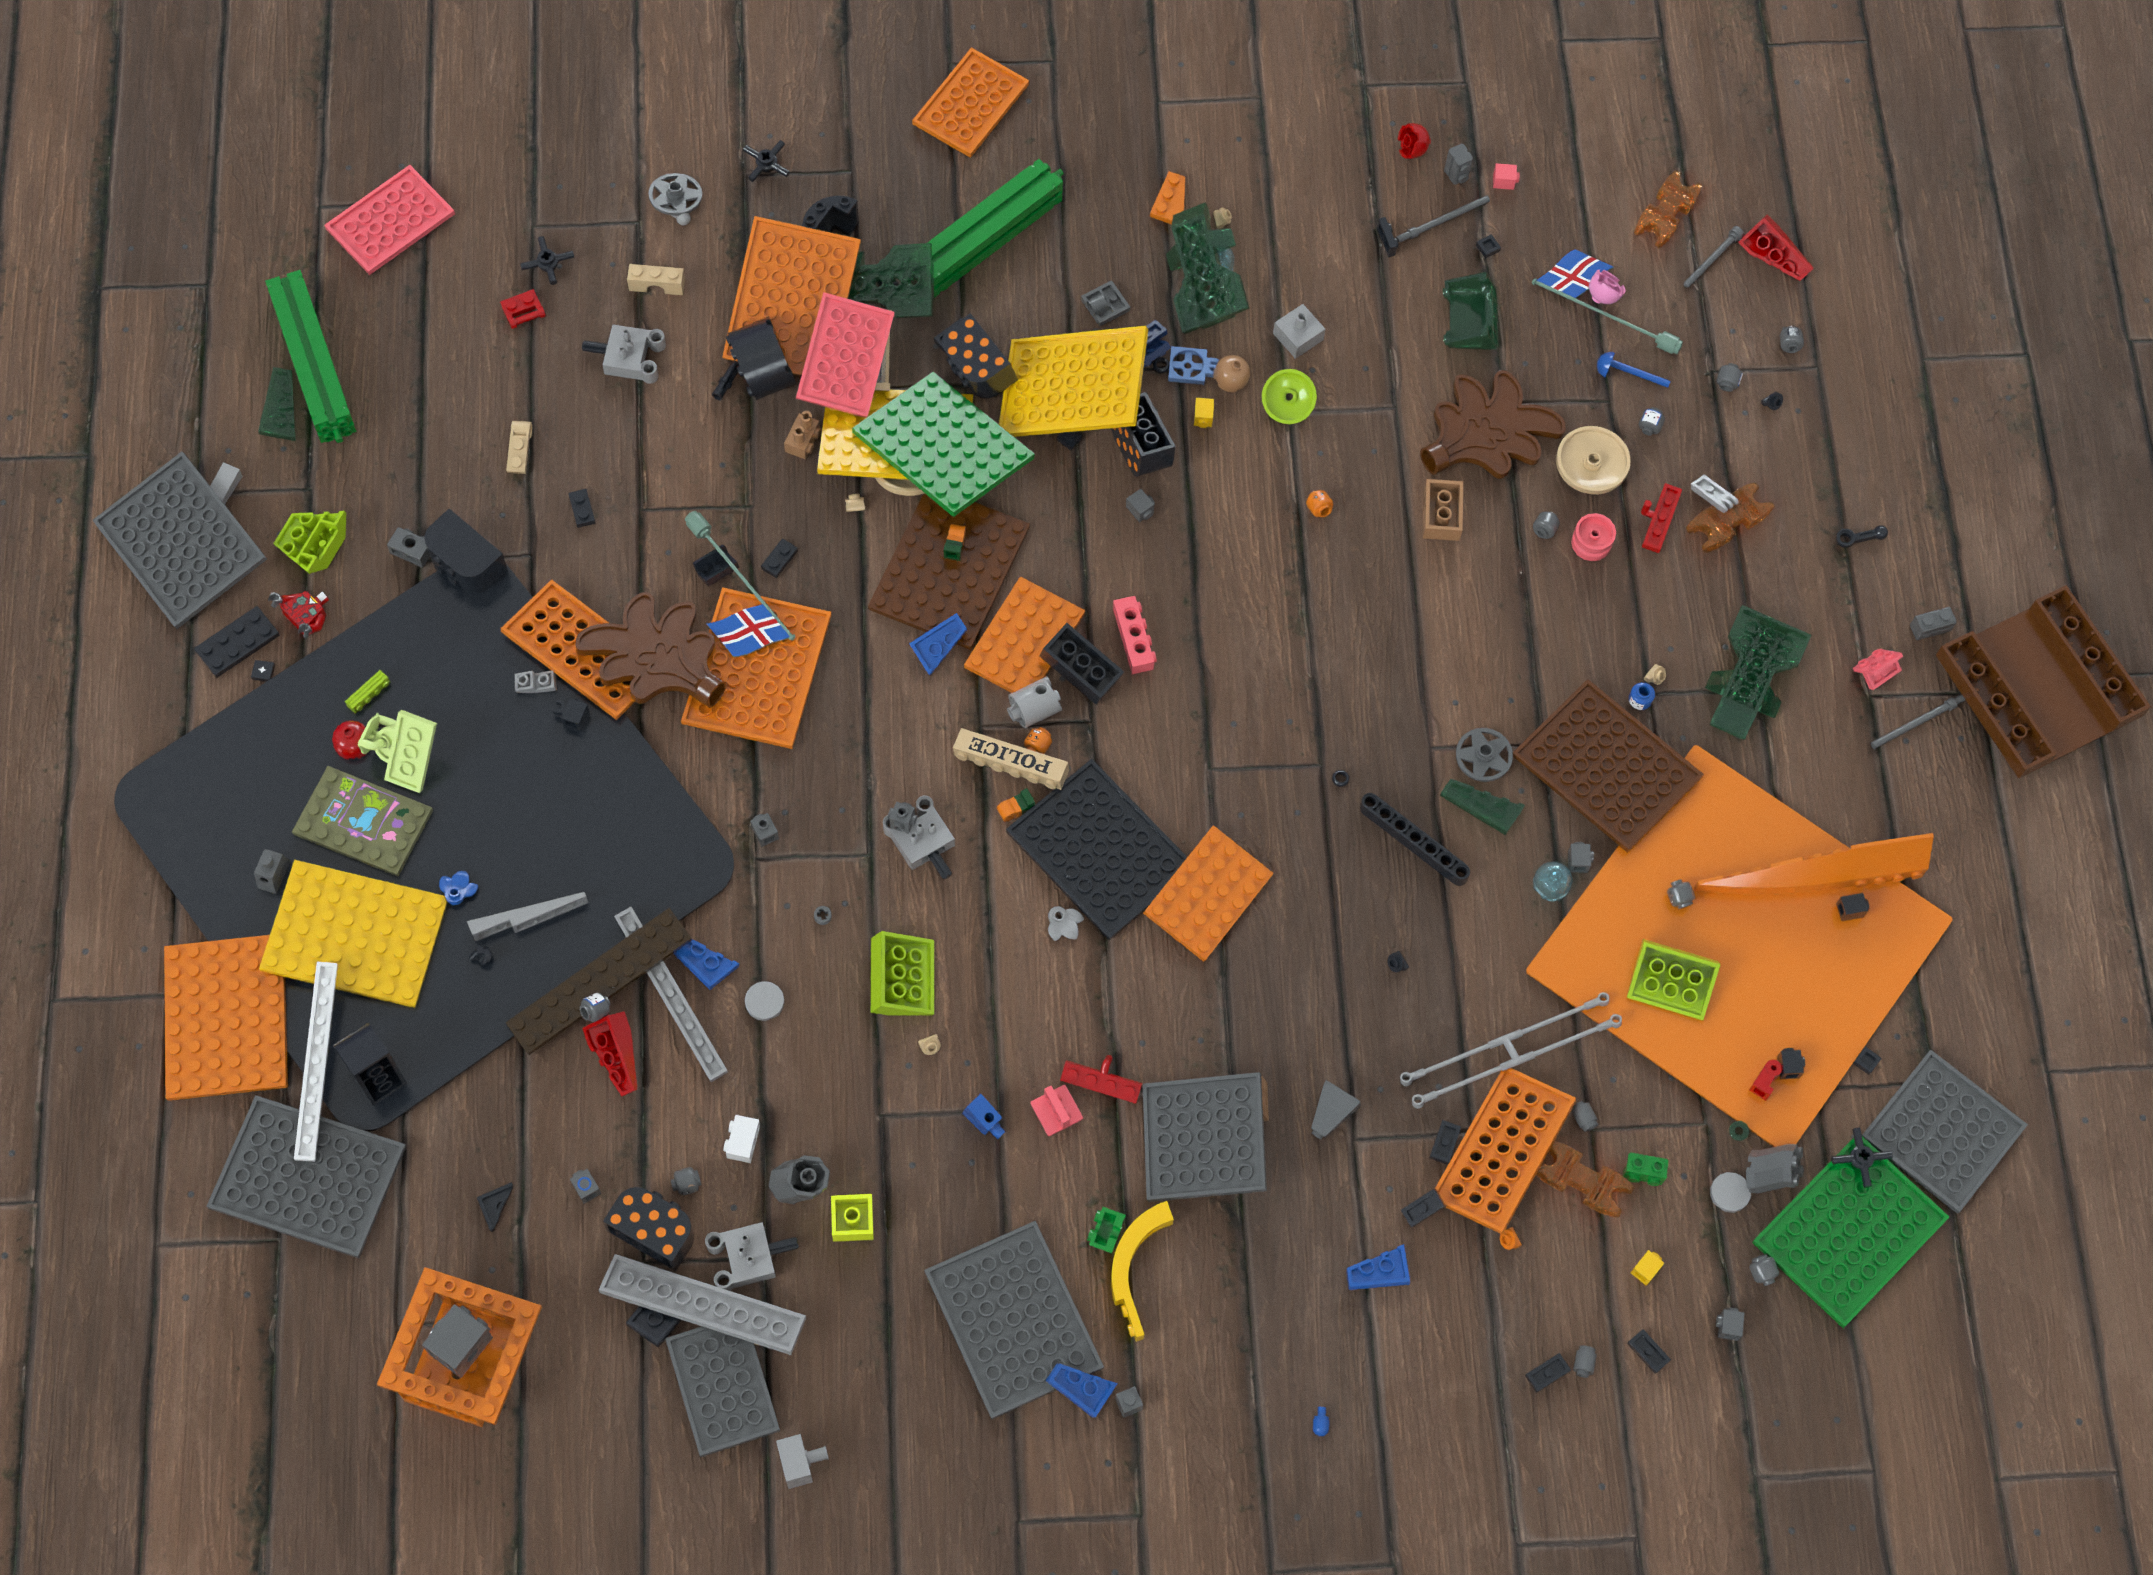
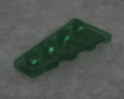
M273 367L258 429L259 435L296 441L292 370Z
M1453 779L1449 780L1440 794L1441 797L1504 835L1507 834L1525 807L1524 804L1509 802L1510 799L1492 796L1490 792L1475 790L1473 786Z

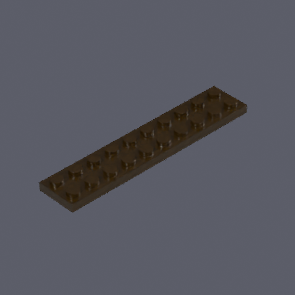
M668 908L505 1023L527 1054L530 1055L583 1018L580 1013L583 999L595 993H600L610 999L691 942L692 938L671 909Z

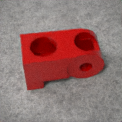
M1769 1060L1760 1071L1749 1091L1766 1101L1774 1090L1770 1087V1084L1782 1072L1781 1063L1777 1060Z

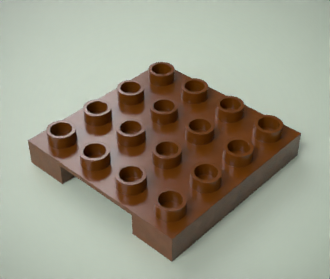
M2067 585L2036 599L2029 609L1978 634L1971 631L1942 645L1936 654V657L2018 778L2143 717L2151 708L2146 698Z

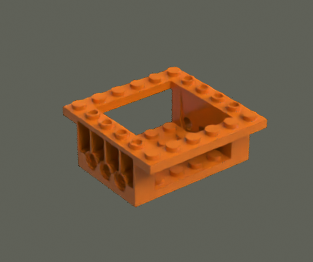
M424 1267L377 1386L397 1392L405 1402L480 1427L483 1426L484 1422L496 1425L542 1306ZM435 1294L439 1296L443 1303L434 1325L455 1304L459 1308L462 1305L472 1312L471 1315L475 1317V1320L478 1317L481 1318L491 1329L490 1333L493 1339L463 1377L458 1380L453 1378L451 1370L430 1356L425 1349L422 1352L414 1374L404 1371Z

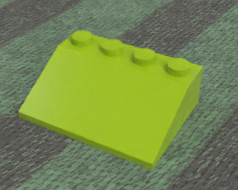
M881 931L871 938V1013L882 1015H934V940Z
M1643 939L1627 998L1704 1020L1721 964L1716 960Z

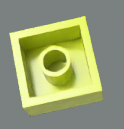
M872 1194L831 1196L833 1242L874 1240Z

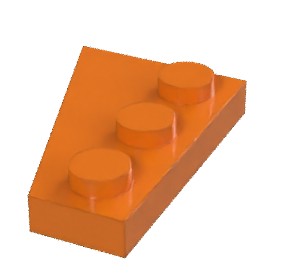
M1168 172L1152 207L1150 217L1183 228L1185 176Z

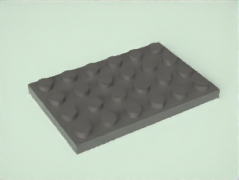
M703 1326L665 1338L700 1457L780 1432L754 1343Z

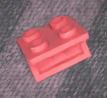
M1877 649L1868 658L1860 660L1858 665L1853 667L1854 672L1862 673L1869 689L1875 690L1902 671L1898 660L1903 655L1900 652Z
M1062 1085L1055 1090L1052 1086L1044 1089L1043 1096L1030 1103L1047 1136H1052L1083 1120V1116L1066 1085Z

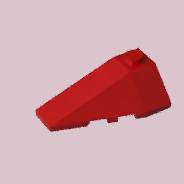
M1768 214L1738 242L1751 256L1765 261V263L1780 269L1799 281L1814 269L1780 226Z
M625 1012L608 1015L583 1027L582 1030L590 1050L596 1052L600 1058L598 1062L602 1067H606L610 1073L609 1078L620 1095L625 1096L636 1091L637 1080L632 1034Z

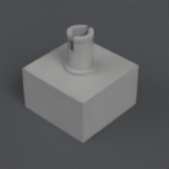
M1302 304L1275 322L1273 334L1296 359L1324 340L1325 328Z
M801 1434L776 1441L788 1489L812 1483L809 1469L811 1463L829 1459L826 1446L807 1452L804 1449Z

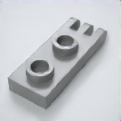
M1706 475L1691 483V489L1723 513L1739 503L1735 496Z

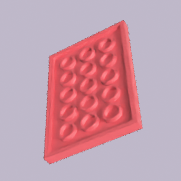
M409 165L324 226L356 262L371 275L455 215V211Z
M823 292L796 399L867 418L895 312Z

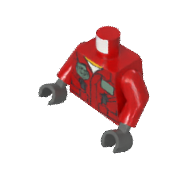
M307 591L281 596L277 593L270 594L268 601H273L271 606L276 608L278 604L281 605L280 608L283 615L298 629V633L303 634L304 638H308L310 634L322 630L326 617L322 606L329 601L323 592L314 598Z

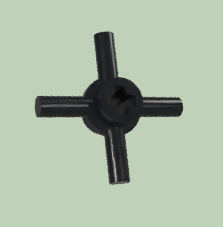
M779 140L772 150L764 149L760 152L745 145L743 151L756 158L757 167L748 177L751 182H754L762 172L769 173L773 170L785 177L789 176L790 171L777 164L776 155L785 146L782 140Z
M540 236L537 239L541 251L536 260L520 263L522 270L539 267L544 272H547L550 284L555 285L557 280L554 270L558 262L575 258L574 253L569 251L555 254L547 248L544 236Z
M1859 1127L1853 1128L1856 1147L1851 1151L1850 1155L1832 1156L1831 1161L1832 1164L1852 1163L1855 1168L1860 1169L1863 1186L1868 1188L1872 1186L1868 1168L1872 1166L1874 1160L1892 1159L1893 1154L1892 1151L1873 1152L1869 1147L1864 1146L1861 1129Z

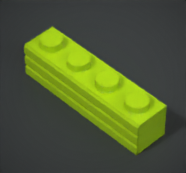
M379 670L345 701L346 706L354 713L359 712L365 704H368L374 696H377L383 688L389 685L390 680L388 676Z

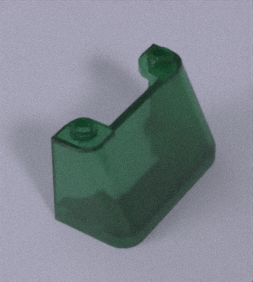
M1482 272L1445 280L1443 296L1450 303V330H1447L1443 336L1445 345H1448L1449 348L1491 350L1498 348L1497 291L1488 274Z

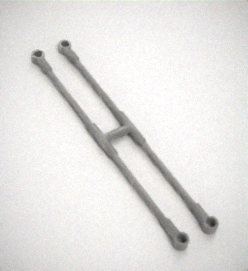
M1602 992L1597 998L1585 1002L1582 1006L1525 1029H1518L1489 1041L1488 1044L1412 1073L1403 1072L1400 1076V1082L1404 1086H1409L1413 1080L1423 1077L1429 1072L1488 1048L1492 1049L1504 1044L1511 1060L1441 1090L1432 1091L1424 1095H1414L1412 1097L1413 1107L1421 1108L1424 1103L1438 1098L1439 1095L1498 1071H1504L1534 1059L1535 1056L1594 1032H1601L1611 1027L1619 1028L1622 1025V1017L1618 1014H1613L1609 1020L1597 1024L1594 1028L1537 1051L1518 1055L1511 1042L1512 1040L1582 1010H1589L1599 1005L1607 1006L1609 1004V995Z

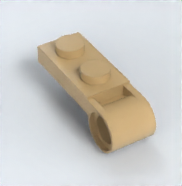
M512 421L507 473L526 474L529 440L532 437V422Z

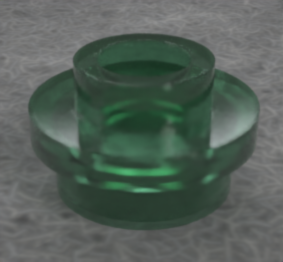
M1735 1121L1729 1127V1134L1734 1140L1742 1141L1748 1137L1749 1127L1743 1121ZM1737 1127L1743 1129L1741 1135L1736 1134L1735 1129Z

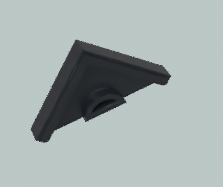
M512 1182L477 1197L490 1232L495 1230L513 1190Z

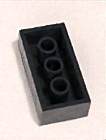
M1068 623L1049 641L1039 655L1096 705L1124 673L1121 668Z

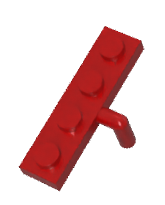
M1665 483L1655 511L1650 510L1652 505L1650 500L1644 502L1641 514L1652 518L1642 548L1656 553L1660 552L1682 492L1681 488Z
M1111 1055L1105 1057L1101 1070L1066 1060L1060 1081L1132 1103H1137L1142 1086L1140 1082L1108 1073L1110 1064L1113 1061Z

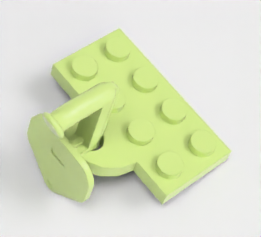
M403 710L398 712L397 721L376 713L369 720L358 742V746L363 754L368 753L370 750H375L376 754L388 763L384 780L420 793L425 782L437 723ZM379 724L386 726L378 731Z

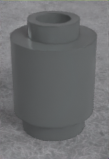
M1581 1101L1573 1106L1574 1109L1571 1113L1580 1129L1583 1128L1584 1132L1590 1131L1599 1125L1597 1122L1598 1118L1589 1102L1584 1103V1101Z
M1579 1346V1350L1576 1351L1573 1371L1577 1372V1376L1588 1378L1589 1375L1594 1374L1597 1357L1595 1348Z

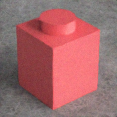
M1496 163L1493 172V188L1514 190L1515 184L1519 183L1520 172H1517V165Z

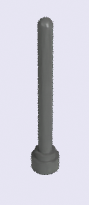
M1734 226L1729 231L1728 238L1684 282V286L1690 287L1733 242H1738L1745 236L1744 231L1740 227Z

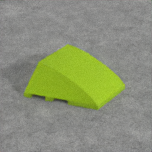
M339 511V513L332 514L330 512H324L323 514H313V512L292 513L273 544L309 574L327 569L346 538V512Z

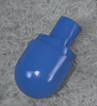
M1318 1407V1415L1314 1416L1313 1431L1317 1436L1322 1437L1329 1432L1330 1425L1329 1417L1326 1416V1407Z

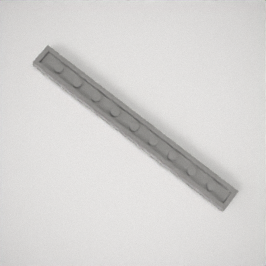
M632 907L614 916L626 938L642 927ZM662 961L649 970L647 974L710 1082L728 1073L667 966Z

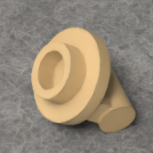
M1222 207L1213 212L1217 229H1221L1231 223L1232 216L1228 209Z
M850 494L849 498L845 499L847 512L865 510L864 497H860V494Z
M1654 664L1644 677V680L1648 683L1661 684L1666 678L1665 668Z
M937 1034L918 1041L919 1047L926 1055L935 1054L941 1046Z

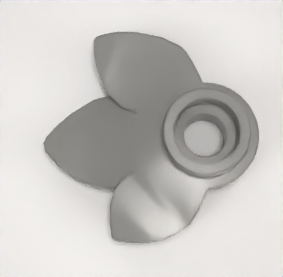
M1060 906L1053 907L1048 913L1050 921L1048 927L1049 935L1054 941L1058 940L1061 935L1068 939H1077V924L1084 920L1082 914L1075 909L1065 910ZM1060 913L1061 919H1057L1055 914Z

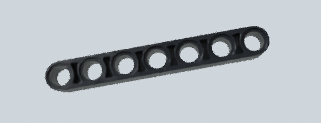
M1367 793L1362 797L1360 811L1363 815L1456 886L1466 884L1470 875L1468 865L1377 795ZM1370 802L1374 806L1368 807L1365 803ZM1380 814H1386L1389 818H1382ZM1400 825L1404 829L1398 830L1395 826ZM1416 837L1419 841L1414 842L1410 838ZM1425 849H1432L1434 853H1428ZM1446 860L1449 862V865H1443L1441 861ZM1456 872H1462L1465 876L1459 877Z

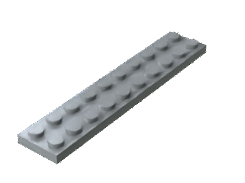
M617 1254L614 1255L599 1288V1293L789 1355H792L806 1320V1315Z

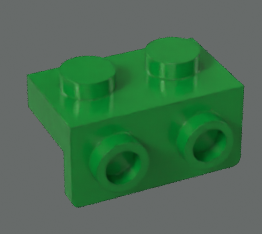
M1630 1152L1622 1178H1627L1628 1181L1635 1183L1640 1181L1647 1182L1651 1186L1662 1185L1667 1178L1668 1159Z

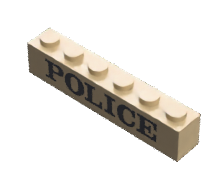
M961 728L953 746L954 755L960 760H970L978 766L985 765L997 772L1004 771L1016 778L1023 777L1032 783H1042L1050 789L1057 788L1061 790L1069 772L1067 761Z

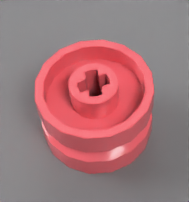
M1597 513L1585 515L1578 521L1572 536L1571 544L1574 552L1582 559L1588 561H1599L1605 558L1615 540V525L1604 515Z

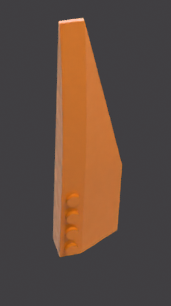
M1933 833L1856 844L1850 846L1851 849L1847 851H1841V848L1834 849L1833 852L1825 856L1817 853L1809 856L1807 860H1804V857L1773 863L1770 864L1771 868L1764 870L1760 866L1753 868L1752 871L1746 874L1738 871L1730 874L1728 878L1721 875L1699 880L1694 890L1725 894H1788L1850 886L1860 888L1870 883L1880 885L1886 881L1893 880V882H1899L1910 877L1912 879H1919L1923 877L1929 868L1934 836Z

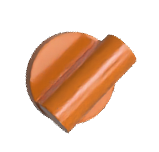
M1513 1227L1506 1229L1503 1235L1500 1234V1243L1505 1249H1516L1522 1246Z

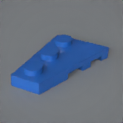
M956 613L909 643L929 676L968 629Z
M693 939L674 953L709 990L739 967L738 962L730 961L724 955L707 949L705 945Z
M1404 1244L1392 1251L1381 1253L1380 1256L1371 1260L1367 1259L1348 1267L1346 1274L1349 1290L1409 1285L1410 1277Z
M1056 1364L1046 1379V1382L1092 1418H1096L1118 1384L1062 1364Z

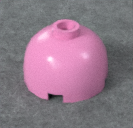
M1600 269L1597 270L1589 283L1592 299L1598 304H1613L1624 295L1626 290L1624 285L1620 287L1618 284L1620 280L1606 270L1600 272Z

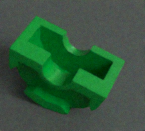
M1102 1207L1101 1211L1097 1210L1094 1218L1097 1225L1095 1230H1090L1087 1241H1090L1089 1245L1112 1253L1126 1215L1106 1207Z

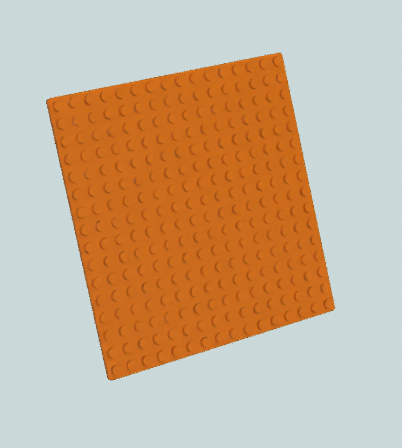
M1694 745L1685 759L1704 774L1703 778L1628 853L1620 846L1617 847L1529 964L1526 973L1575 1008L1597 998L1602 992L1609 995V1004L1607 1006L1599 1005L1589 1010H1582L1581 1012L1598 1024L1609 1020L1613 1014L1620 1015L1622 1017V1025L1619 1028L1611 1027L1606 1030L1773 1147L1797 1144L1952 922V917L1901 882H1893V880L1886 881L1880 885L1870 883L1860 888L1850 886L1788 894H1725L1695 891L1694 887L1699 880L1721 875L1728 878L1730 874L1738 871L1746 874L1756 867L1761 866V869L1764 870L1771 868L1770 864L1799 857H1804V860H1807L1813 854L1821 853L1825 856L1833 852L1834 849L1841 848V851H1847L1850 848L1698 745ZM1682 879V882H1689L1695 894V899L1692 901L1693 904L1682 909L1673 907L1667 895L1668 888L1672 887L1670 883ZM1863 893L1865 899L1869 902L1867 914L1863 918L1841 921L1836 905L1840 897ZM1643 939L1719 961L1721 965L1704 1020L1627 998ZM1785 1048L1801 1050V1055L1805 1058V1068H1803L1804 1073L1800 1079H1780V1076H1778L1770 1084V1087L1774 1090L1766 1101L1749 1091L1760 1071L1769 1060H1777L1778 1054Z

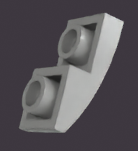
M552 670L540 673L528 671L515 674L516 693H540L557 690L556 674Z

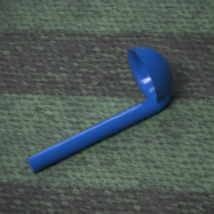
M1614 352L1604 353L1597 360V370L1603 377H1606L1611 366L1667 388L1670 384V381L1613 360Z

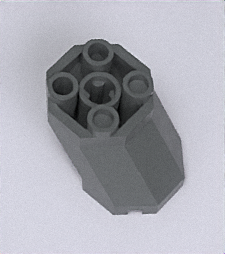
M1786 1144L1763 1150H1752L1748 1156V1162L1752 1163L1746 1169L1747 1188L1750 1189L1749 1192L1763 1193L1780 1188H1795V1186H1798L1799 1177H1803L1804 1166L1801 1165L1800 1160L1803 1157V1148L1798 1147L1796 1144Z
M803 1155L799 1159L785 1161L771 1171L769 1189L778 1202L796 1204L804 1200L814 1199L828 1188L830 1171L819 1157Z

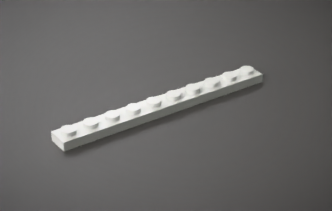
M317 962L294 1153V1160L315 1162L338 970L337 963Z

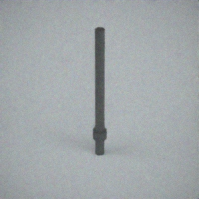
M1486 195L1423 225L1407 229V232L1396 236L1398 243L1409 238H1416L1424 231L1490 202V199Z
M1961 694L1955 698L1947 699L1944 701V704L1870 743L1871 747L1876 749L1939 714L1957 708L1958 704L1966 701Z

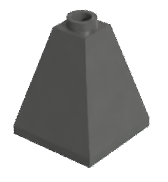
M1326 1080L1311 1127L1313 1130L1311 1134L1319 1139L1326 1138L1360 1108L1361 1102Z

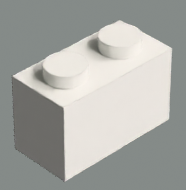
M735 1115L734 1121H730L728 1132L731 1134L729 1140L726 1139L723 1150L726 1152L728 1159L751 1163L760 1129L758 1119Z

